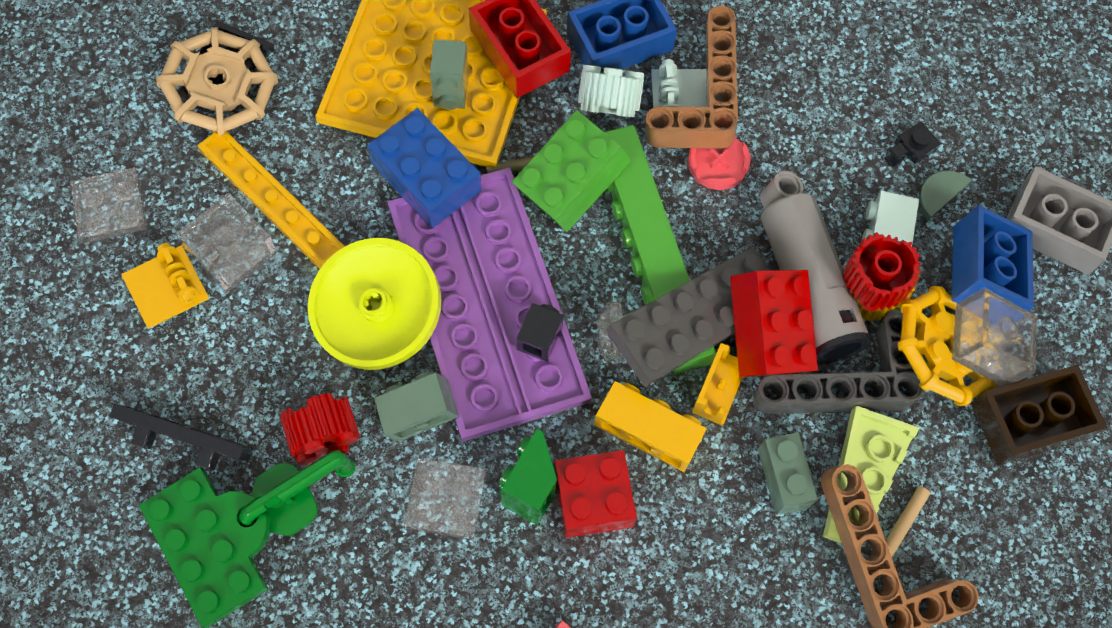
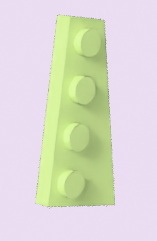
M855 406L851 409L839 466L852 465L861 472L877 514L879 504L884 494L888 492L893 482L892 478L898 466L902 464L908 452L906 450L911 440L915 438L919 427ZM839 472L836 484L843 491L847 487V478L842 472ZM852 506L848 516L850 522L854 525L859 520V511L856 507ZM829 509L823 537L841 543Z

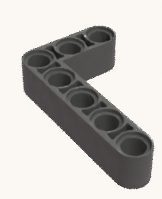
M901 309L891 310L876 329L881 372L769 375L761 380L753 394L754 406L765 414L851 412V409L855 406L870 411L907 410L921 397L924 390L919 386L920 380L903 351L898 350L897 343L901 339V333L894 332L889 324L896 325L901 331L903 320ZM893 355L902 357L906 365L898 363ZM898 386L906 388L909 391L910 397L902 395L899 392ZM864 387L874 389L877 398L869 396L865 392ZM831 388L841 390L844 398L835 397L831 392ZM769 389L774 391L778 399H768L764 395L763 390ZM797 389L807 390L810 393L811 399L800 397Z

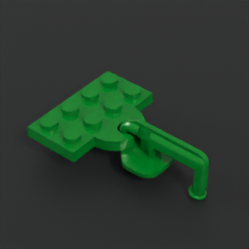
M339 450L331 451L301 471L290 463H279L256 478L251 495L240 491H228L218 495L205 469L199 467L139 505L202 628H209L269 589L253 558L264 548L270 532L292 536L315 520L318 514V504L309 486L333 471L340 477H350L355 471V463L347 455Z

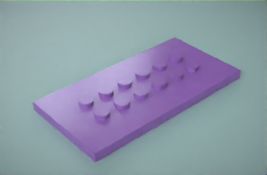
M510 167L481 175V192L433 229L403 197L387 201L399 241L412 247L423 256L434 271L440 286L441 312L430 341L441 376L448 379L460 416L455 421L462 442L592 402V396L564 318L562 330L548 362L516 350V338L532 303L539 306L547 304L556 308L560 314L562 312L518 188L512 183L514 177Z

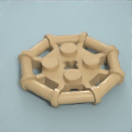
M211 27L210 31L181 42L174 41L170 45L172 50L161 75L156 78V85L162 89L175 114L174 119L179 123H190L218 132V135H225L224 132L255 119L261 120L265 116L264 110L274 85L278 83V76L272 72L259 48L260 43L255 39L250 41L220 31L218 27ZM212 44V47L208 48L204 54L200 55L199 52L195 54L191 52ZM219 44L229 46L240 51L236 53L219 47ZM247 58H251L258 72H250L246 68L244 61ZM185 59L188 63L184 73L176 74L181 60ZM218 74H222L225 81L222 84L216 85L209 80L210 77L216 78ZM251 84H261L255 101H252L247 97ZM175 86H185L190 97L185 103L182 102ZM240 104L246 108V110L223 119V111H232ZM197 106L216 111L217 119L194 112L193 110Z

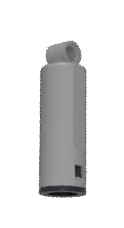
M780 171L761 192L760 200L765 208L761 214V221L779 269L808 270L817 364L837 362L866 349L871 344V339L854 295L849 293L850 288H846L848 282L844 281L843 267L815 197L810 194H803V183L796 174L790 171Z

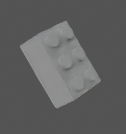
M1035 166L1021 184L1006 219L1032 231L1034 250L1090 275L1106 260L1112 245V201Z

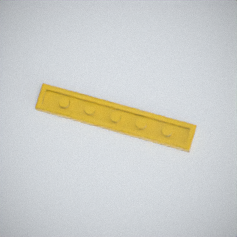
M227 131L224 132L225 135H218V132H213L197 145L199 151L319 269L333 254L345 247Z

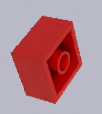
M624 450L555 460L556 487L565 538L634 527L637 516Z

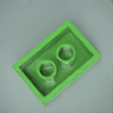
M576 110L514 178L512 183L554 222L568 232L630 164L631 159L622 146Z

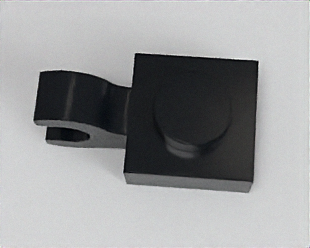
M921 121L898 135L895 140L897 145L890 149L891 154L886 156L885 160L892 168L907 158L916 164L938 150L941 143Z

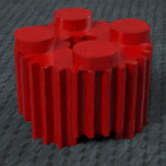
M876 232L873 236L871 234L868 235L857 246L845 267L843 276L844 281L848 282L846 288H850L849 293L855 295V300H860L859 303L864 309L877 311L879 308L883 310L885 307L891 309L892 306L896 307L904 301L915 287L916 282L919 280L918 275L921 273V270L918 269L920 267L918 260L921 255L916 253V247L912 248V242L898 241V237L892 239L891 235L884 237L883 234L879 235Z
M330 393L320 394L319 396H312L310 399H307L308 405L300 408V410L292 412V409L289 408L280 414L279 417L292 458L296 459L297 465L310 464L316 461L317 457L334 450H339L346 454L350 452L349 444L359 439L360 434L348 397L342 396L340 400H334L333 395Z

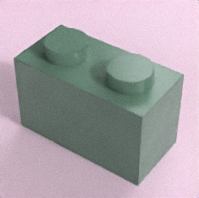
M434 39L430 68L434 107H441L446 110L465 109L469 77L466 42Z
M436 372L419 374L415 377V381L406 385L398 384L385 389L384 394L374 398L384 435L398 442L460 417L448 379Z
M799 432L765 439L759 447L758 453L775 515L809 509L818 498Z

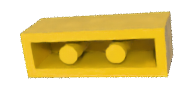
M614 381L596 414L594 426L685 473L707 428L701 426L702 423L691 415L684 414L682 416L672 411L666 402L657 398L651 400L641 395L640 390L629 383L620 384Z

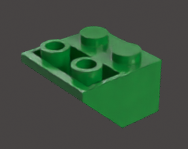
M537 428L532 437L526 435L522 440L516 453L519 457L514 468L508 465L499 480V485H501L499 493H501L503 507L538 526L555 497L557 478L544 433Z

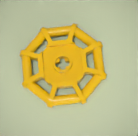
M932 286L928 292L917 298L905 300L901 306L903 320L901 339L897 346L898 350L903 351L920 380L919 386L924 391H934L953 400L958 406H967L973 398L986 390L996 387L998 379L995 376L996 354L1000 344L998 339L993 338L979 313L953 302L952 294L946 292L942 286ZM930 306L932 314L929 318L922 313V310ZM945 306L959 312L958 316L946 312ZM944 341H946L950 346V352L948 346L944 343ZM978 352H983L982 369L978 366ZM922 355H925L928 363H925ZM968 375L974 382L965 386L963 377ZM939 377L948 381L949 383L940 380Z

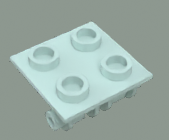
M671 59L663 60L659 69H651L653 108L707 107L706 69H677V65Z

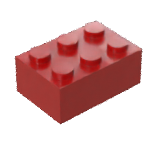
M485 0L469 8L471 32L516 99L570 72L571 50L536 0Z
M808 270L753 271L730 276L739 377L818 371Z

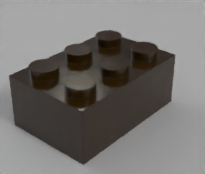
M1078 365L984 391L971 403L997 466L1091 439L1107 428Z

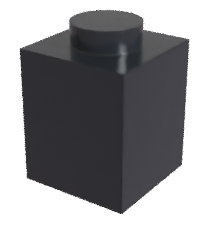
M532 303L516 338V350L548 362L562 330L564 315L560 314L553 306L547 304L539 306Z

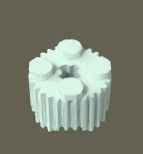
M583 64L578 103H581L580 110L634 117L635 111L640 110L644 73L626 71V76H622V69L605 67L604 72L600 73L601 67Z

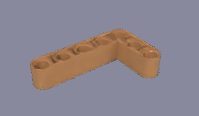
M723 5L715 6L708 13L706 27L707 107L652 108L648 111L645 118V139L649 145L657 148L722 149L733 144L738 122L736 23L735 13L731 8Z
M848 464L832 466L824 471L821 477L822 489L872 628H888L886 625V615L891 610L896 615V622L891 628H928L975 609L979 599L978 591L973 584L965 580L942 579L904 593L861 472L855 466ZM839 472H842L847 478V487L843 491L836 484ZM852 506L856 507L859 511V520L855 525L850 522L848 516ZM864 541H868L872 549L871 555L867 559L861 554V545ZM880 575L884 586L882 591L877 594L873 588V582ZM955 587L960 592V598L956 604L953 603L951 598ZM925 599L928 603V610L924 616H921L919 613V603Z

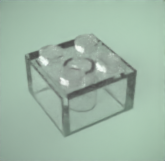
M229 193L176 233L185 251L226 294L278 253L271 236Z
M984 287L956 304L952 360L1001 386L1015 383L1034 374L1036 371L1037 316Z

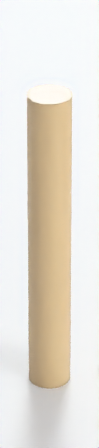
M918 486L886 539L891 557L895 554L931 494L929 490L922 486Z

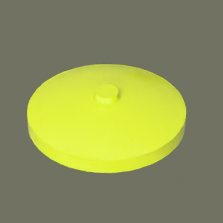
M387 238L360 240L343 247L333 254L323 264L314 278L308 298L310 326L320 345L340 362L364 370L393 367L414 356L432 336L441 312L440 286L428 262L420 253L407 244Z

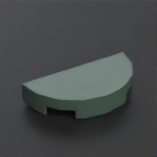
M951 170L940 171L928 177L919 190V202L921 205L919 209L927 222L972 182V179L963 173Z

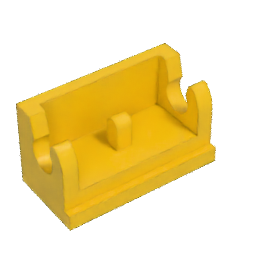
M723 343L720 344L692 410L693 414L722 426L743 378L739 377L738 358L729 354L730 346Z

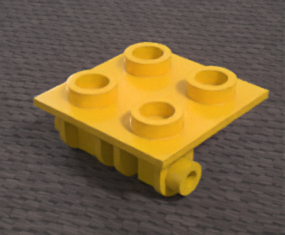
M163 243L157 247L158 253L156 258L121 274L148 329L210 299L182 245L175 248L170 246L169 243Z

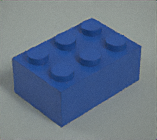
M600 0L569 11L567 14L566 34L582 64L601 67L600 73H603L605 67L625 69L673 51L677 29L661 0Z
M418 108L367 145L371 164L432 229L481 192L480 172Z
M980 205L953 226L952 301L1004 326L1010 325L1034 307L1032 231Z

